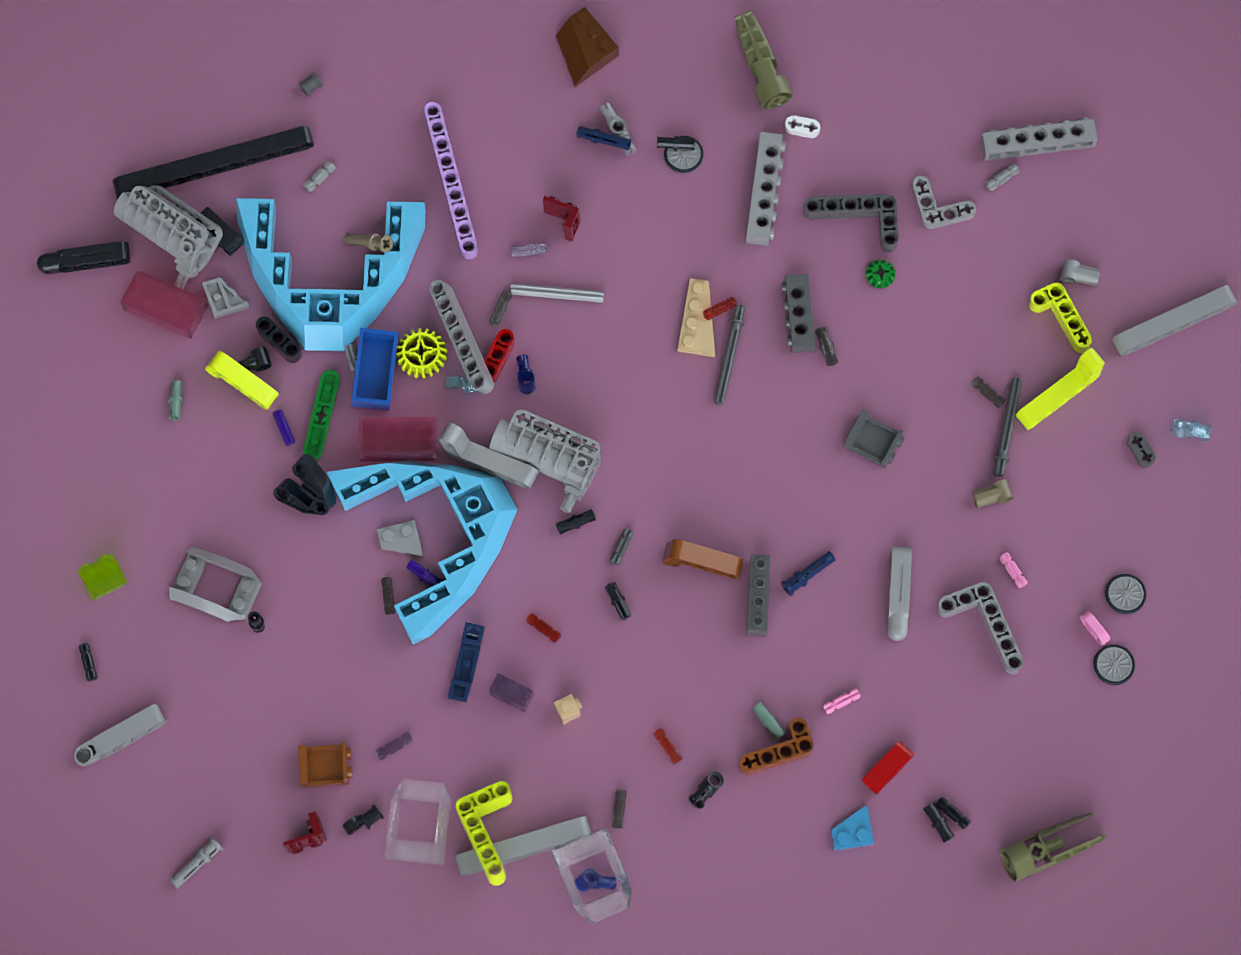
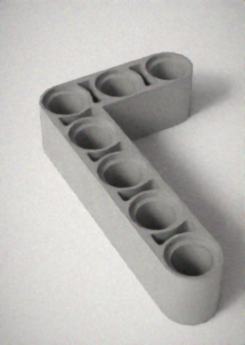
M447 423L439 438L440 443L451 458L520 487L530 489L539 473L536 468L469 441L463 429L453 423Z
M980 582L942 597L938 603L937 611L940 616L945 618L978 607L1005 671L1013 675L1021 670L1023 658L990 584ZM983 589L988 595L980 596L978 590ZM966 596L970 602L962 603L960 597ZM948 603L952 609L944 610L941 605ZM992 607L995 613L988 614L985 608ZM998 624L1002 626L1003 631L996 632L993 626ZM1007 642L1011 648L1005 650L1001 647V643ZM1015 660L1019 666L1013 668L1009 665L1008 661Z

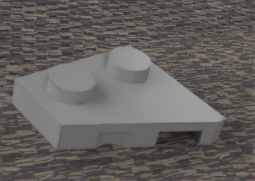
M220 277L202 283L201 286L214 319L249 308L248 302H244L237 295V292L229 288Z
M415 520L377 529L382 550L397 551L401 554L423 557Z

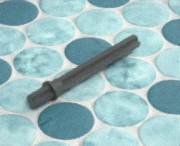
M742 305L735 306L733 318L729 321L731 324L714 399V402L723 405L725 402L741 328L744 326L745 307Z
M1012 378L999 446L997 454L994 456L996 462L993 475L997 477H1003L1006 463L1009 462L1008 450L1022 383L1020 378Z

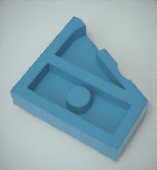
M864 806L831 830L834 851L874 845L867 806Z

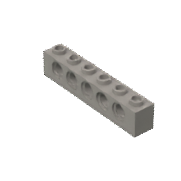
M1081 118L1072 122L1064 120L1057 124L1043 123L1040 126L1026 125L1018 129L1009 127L1002 131L988 130L982 133L981 145L984 161L1095 147L1098 139L1094 119ZM1077 131L1080 135L1075 136L1071 132ZM1053 134H1060L1061 138H1056ZM1041 136L1043 140H1036L1034 137ZM1021 138L1025 142L1019 143L1016 141V139ZM1001 140L1004 141L1006 144L1000 145L997 143V141Z
M760 132L746 243L769 246V239L773 240L774 229L771 228V223L776 221L777 211H773L774 205H778L779 194L776 193V187H780L781 176H778V170H782L784 160L780 159L781 152L785 153L786 142L782 141L783 134ZM768 152H773V153H775L776 155L773 156V157H770V156L767 155V153H768ZM766 169H771L773 173L767 174L764 171ZM767 186L770 187L771 190L763 191L762 188ZM767 204L769 207L767 209L760 208V205ZM763 221L766 225L759 226L757 223Z

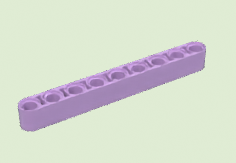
M429 102L424 108L425 117L460 251L465 259H474L478 254L477 242L442 110L438 103ZM431 111L438 112L436 115L429 114ZM435 128H441V129H442V130L439 131V132L433 131ZM441 144L446 145L444 149L438 148ZM445 161L451 162L448 166L442 165ZM449 178L456 179L452 183L447 182ZM453 195L460 196L457 200L451 199ZM458 212L465 213L461 217L456 216V213ZM462 229L469 230L466 234L460 233ZM467 246L474 247L471 251L465 250Z

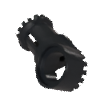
M717 771L710 772L698 785V790L688 798L692 806L703 809L707 799L711 798L723 785L724 778L721 773ZM710 777H715L718 780L717 786L710 783Z
M373 804L372 808L366 813L351 817L342 827L348 835H351V833L353 834L363 825L369 830L372 824L379 819H384V817Z

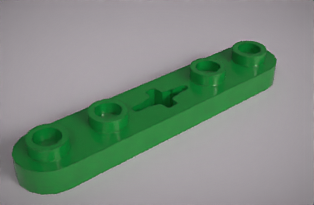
M327 370L321 375L303 448V453L313 456L316 461L321 459L324 452L340 385V377L334 370ZM323 407H325L324 414L327 417H323L321 425H319V416L317 414H321Z

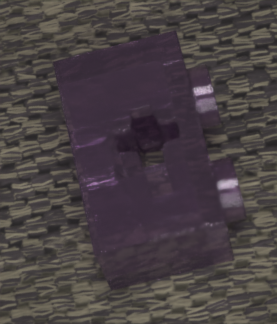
M499 673L489 689L490 696L523 712H526L534 696L533 690Z

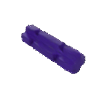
M282 410L274 411L272 414L285 445L294 444L295 439L291 434Z

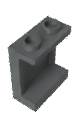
M862 409L845 441L844 448L885 468L887 463L891 464L896 455L893 452L896 447H901L905 438L902 437L903 430L897 431L869 417V412Z

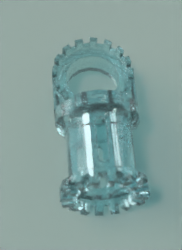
M449 376L444 378L445 388L447 389L448 387L449 389L451 387L452 389L463 387V394L479 392L471 387L466 377Z
M1176 419L1170 431L1173 435L1180 438L1196 436L1207 442L1211 435L1209 432H1212V425L1199 424L1196 420L1187 423Z

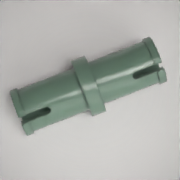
M178 380L171 381L170 397H168V403L170 404L168 419L170 420L181 419L183 382Z
M762 702L752 709L763 722V727H767L776 740L786 733L775 720L776 716L771 715Z

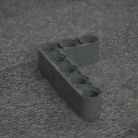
M889 194L809 197L805 200L804 216L812 220L879 217L881 248L886 252H893L897 248L899 235L897 202L894 196ZM889 203L892 207L885 208L883 204ZM850 204L853 205L854 208L847 209L845 206ZM871 204L873 208L867 209L864 205ZM833 205L835 209L829 210L827 209V206ZM815 206L817 209L811 211L807 207ZM891 221L893 225L887 226L884 222ZM890 238L894 242L890 244L887 243L885 239Z

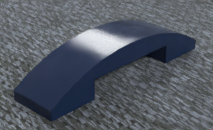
M465 623L448 699L467 703L479 659L485 626Z

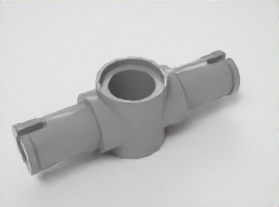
M606 103V107L602 105L600 111H602L607 120L606 124L610 129V134L630 139V134L626 129V122L615 114L610 103ZM615 127H621L622 130H621V131H615L614 128H615ZM631 143L629 150L624 149L626 155H631L630 152L633 154L637 150L633 143Z

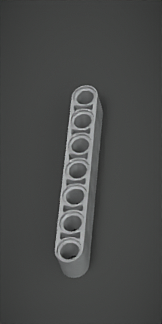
M434 280L430 284L429 290L472 388L483 394H488L492 391L494 383L453 288L442 280Z
M1226 285L1114 336L1112 341L1120 356H1125L1236 305L1237 300L1229 285Z
M583 816L493 843V846L503 865L590 838L592 833L587 817ZM474 850L455 856L460 876L483 871Z

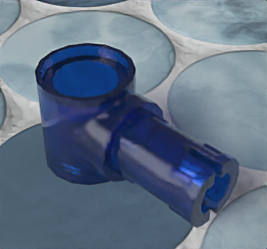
M521 355L516 357L519 370L517 373L518 387L523 394H530L536 388L535 377L529 366L528 355H523V360Z
M594 869L585 870L575 879V886L581 892H587L590 889L597 890L599 888L614 890L617 883L615 882L616 877L601 876Z

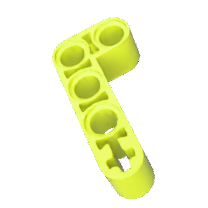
M1052 283L1035 291L1029 301L1031 311L1040 313L1051 308L1075 352L1085 353L1091 345L1092 337L1065 288L1060 283ZM1056 291L1060 294V296L1055 297L1051 294V292ZM1040 299L1043 304L1038 305L1034 300ZM1065 307L1069 312L1063 313L1060 308ZM1069 324H1076L1078 328L1072 329L1069 327Z
M218 350L205 367V370L210 375L218 379L221 377L266 410L269 409L279 395L276 390L222 351Z

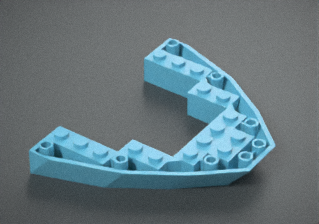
M236 198L238 226L244 241L253 278L277 318L305 350L344 351L345 346H349L360 335V327L367 328L376 320L405 280L426 225L425 202H387L385 235L392 238L393 246L389 252H384V255L365 254L363 290L290 289L292 268L290 253L274 252L276 204L274 199Z
M400 461L326 472L345 511L396 486L405 502L441 486L466 534L471 547L438 562L445 581L394 605L396 613L413 645L430 637L475 593L501 551L518 510L501 478L457 465Z

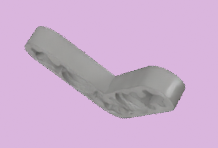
M917 176L913 180L912 190L922 223L926 228L934 229L970 220L974 217L976 206L973 202L963 201L937 208L929 180L924 176ZM918 182H921V184H925L923 187V194H921L920 186H917ZM923 198H928L931 201V204L929 206H923L921 204V200ZM965 207H967L968 209H972L970 211V214H967V212L964 211ZM946 211H952L954 213V217L952 219H947L944 216V213ZM928 216L935 218L933 223L928 220Z

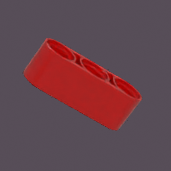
M502 329L498 332L484 360L488 370L494 371L493 375H491L493 383L497 381L515 344L514 334L509 329ZM504 337H509L511 339L507 343L501 341ZM497 353L503 355L500 359L493 358Z
M899 741L862 779V782L877 795L915 754L904 743Z

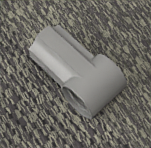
M1065 260L1060 279L1070 284L1079 282L1097 286L1100 269L1083 266L1075 260Z

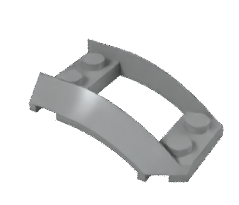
M196 547L185 551L188 555L173 587L169 586L170 600L201 610L228 623L237 619H247L262 585L253 570L230 559ZM207 562L243 576L228 609L193 595Z

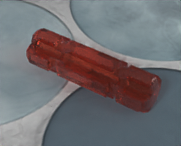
M729 297L704 310L702 314L706 320H710L714 316L716 317L728 309L734 308L737 302L734 297Z
M534 613L527 617V623L531 626L534 625L535 629L546 637L549 636L550 640L556 643L560 639L561 633L556 629L553 630V627L542 619H538V616Z
M663 728L656 730L654 736L657 741H660V745L666 754L670 755L673 764L679 763L682 760V756L677 752V748L670 738L666 737Z

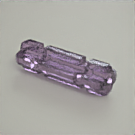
M546 243L510 247L511 257L547 253Z
M405 732L400 738H395L387 743L384 748L381 747L376 750L378 758L383 760L388 757V754L395 753L403 748L404 744L411 743L413 741L412 737L408 732Z

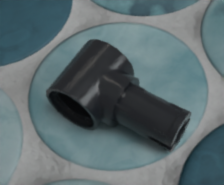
M266 347L253 349L250 355L247 356V359L237 362L247 370L256 369L259 372L267 370L272 366Z

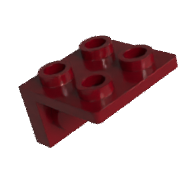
M544 196V213L563 219L562 225H564L565 239L573 241L581 222L579 208L570 202H567V204L563 203L556 197Z
M316 811L308 813L309 820H306L308 829L311 832L310 834L283 842L288 853H300L304 851L303 848L319 847L323 845L322 842L327 841L321 820Z

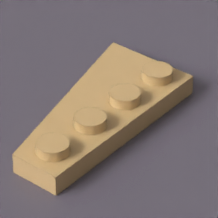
M690 278L678 352L715 357L709 281Z

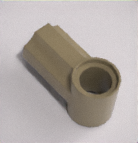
M1007 479L999 480L989 487L972 492L973 501L977 508L994 503H1006L1014 498Z

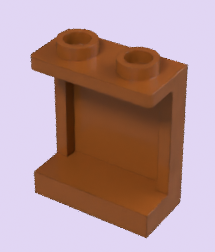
M342 742L339 745L313 747L298 745L299 775L302 788L349 784V778H352V766L348 767V759H351V747H347L346 742Z

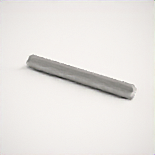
M515 283L511 284L510 289L512 295L601 303L604 301L603 291Z

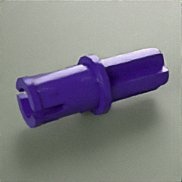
M411 560L406 566L408 570L420 578L419 581L427 583L430 587L443 582L442 579L430 572L429 568L426 570L414 560Z

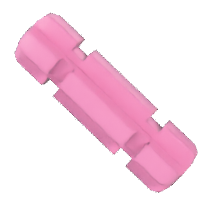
M1008 552L1002 554L999 559L1003 565L1005 564V569L1011 578L1015 579V584L1018 588L1024 587L1027 584L1026 578L1022 576V572L1016 563L1012 561Z
M854 688L849 693H844L832 699V702L824 703L823 708L827 714H830L835 709L851 703V700L859 699L860 693Z

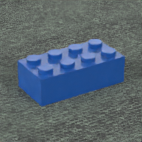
M360 327L351 407L390 411L399 332Z

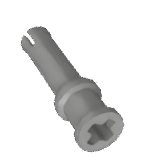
M211 837L210 841L202 849L199 848L197 850V855L174 875L170 881L179 889L205 863H210L211 858L219 851H223L224 848Z

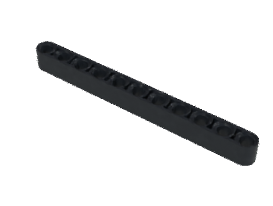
M301 126L114 178L112 182L118 199L123 192H132L136 186H146L149 188L150 186L159 185L165 189L312 148L314 141L310 127Z

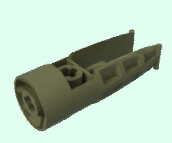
M751 10L735 16L738 35L747 63L753 76H757L759 84L755 87L754 91L761 108L772 109L787 103L793 97L787 77L777 75L775 68L778 64L757 19Z
M1092 810L1088 814L1055 824L1000 848V857L1009 877L1014 882L1020 881L1074 857L1098 843H1102L1107 838L1106 835L1092 839L1051 858L1050 853L1064 848L1063 840L1059 836L1045 843L1042 841L1044 838L1089 819L1095 811ZM1035 838V843H1032L1027 848L1024 843ZM1032 851H1034V852L1037 851V852H1038V856H1036V855L1033 856L1031 852H1032ZM1043 859L1045 865L1035 868L1034 864L1039 863Z

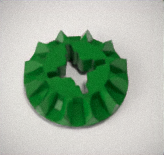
M877 259L876 261H871L868 265L865 276L871 286L881 289L890 286L894 282L896 271L893 264H890L887 260ZM879 267L882 269V272H886L882 280L879 274H875L878 272Z

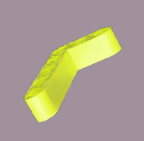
M1093 348L1088 349L1080 356L1075 369L1020 409L1015 416L1027 430H1030L1094 382L1101 374L1105 364L1104 360Z
M504 781L496 782L464 796L456 802L459 819L486 877L492 885H501L505 881L506 875L480 817L508 806L512 802L513 797L510 787Z

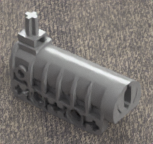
M159 185L150 186L149 188L146 186H136L132 192H123L114 207V215L175 257L174 262L177 263L175 269L179 271V274L173 285L183 291L189 278H195L198 272L203 270L208 264L223 235L220 226ZM170 198L173 201V204L167 200ZM197 218L201 219L202 224H201L200 222H198L196 219H197ZM207 228L209 230H215L214 233L217 235L215 237H211L212 233L209 232Z
M526 410L516 411L510 423L501 419L489 447L493 451L536 468L540 473L563 482L566 496L560 509L566 513L571 512L576 500L581 501L601 463V448L597 441ZM522 415H525V419H519V420H518L517 417H521ZM537 422L543 423L545 427L537 424ZM574 437H575V438H578V439L580 440V442H578V441H576V440H574V439H572V438H574Z

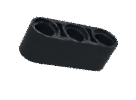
M209 207L200 212L221 227L223 235L218 246L229 256H232L244 244L242 238ZM197 218L196 220L202 224L201 219ZM207 228V230L212 233L211 237H215L217 235L214 233L215 230H209Z
M266 316L260 317L256 321V329L260 337L288 362L296 363L301 359L302 353L299 344L274 321ZM263 325L270 326L267 330H261ZM277 337H283L281 342H274ZM291 349L297 350L293 355L288 354V351Z

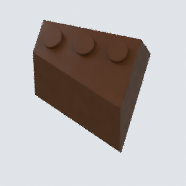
M585 7L569 17L556 34V39L566 61L574 87L581 84L619 56L617 44Z

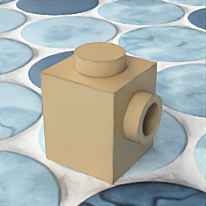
M572 694L554 702L555 709L563 725L581 716V703L578 698L574 699Z

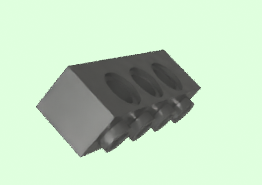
M808 274L785 275V282H782V293H786L787 299L783 300L784 311H788V318H785L786 329H790V336H787L788 347H791L792 353L815 351V335ZM799 293L801 297L794 298L792 297V294ZM801 311L803 315L795 316L793 312ZM800 328L803 329L805 333L797 334L795 330Z
M751 555L747 636L767 637L770 555Z

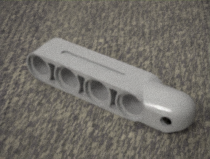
M892 546L887 633L889 638L894 641L903 640L908 631L912 548Z
M151 705L80 745L74 752V759L80 766H89L160 728L166 723V720L158 705Z

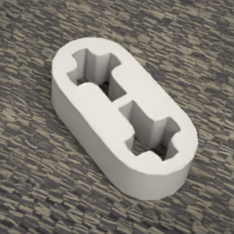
M790 116L785 121V130L791 135L815 138L820 133V124L814 119ZM792 122H796L795 128H791L790 124ZM811 125L814 126L813 132L809 131Z

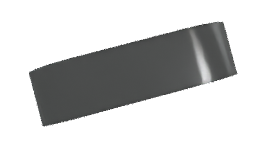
M1132 433L1127 441L1128 448L1141 467H1151L1155 461V453L1143 434ZM1133 438H1135L1136 440H1140V448L1137 444H1132L1134 440ZM1143 453L1145 454L1146 457H1147V456H1150V457H1151V458L1149 459V462H1147V460H1144V461L1142 460V458H1143Z

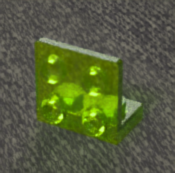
M113 554L102 555L98 558V561L92 564H84L77 571L93 601L128 584Z

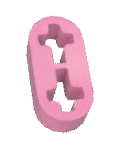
M1087 610L1079 616L1083 625L1101 646L1110 640L1106 630L1090 611Z

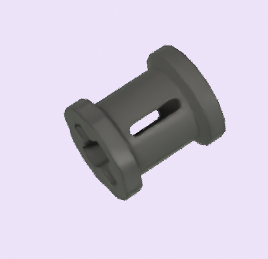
M314 72L304 82L298 83L299 88L307 97L317 87L323 86L321 80Z

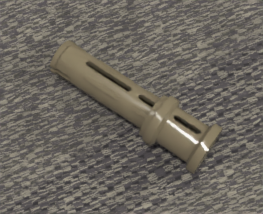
M348 232L346 233L347 236H344L346 244L369 247V249L374 251L380 249L382 252H389L393 246V240L388 235L371 234L368 236Z

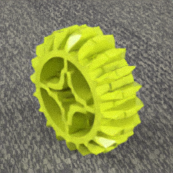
M418 328V333L411 330V336L405 334L404 338L406 340H399L401 345L397 346V351H399L396 353V358L399 359L397 362L398 365H402V371L408 370L407 374L409 376L414 373V377L417 379L419 374H421L422 378L425 379V374L429 373V376L432 377V371L439 373L438 367H444L442 361H447L445 354L448 351L444 348L446 343L441 341L442 337L440 335L436 337L435 331L429 334L428 328L425 329V332ZM424 341L430 342L436 348L425 346ZM417 342V346L408 351L410 346ZM421 347H422V349H423V351H424V353H423V355H422V356H423V360H421V356H420ZM436 356L431 363L426 365L427 360ZM408 359L417 360L420 366L412 364Z

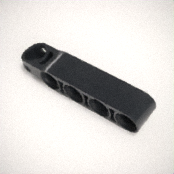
M118 241L45 253L38 257L37 267L44 274H56L125 265L131 262L129 243Z

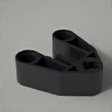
M304 454L292 466L294 475L303 484L300 486L294 480L286 478L274 489V497L281 503L302 513L325 515L336 504V496L331 480L313 456Z

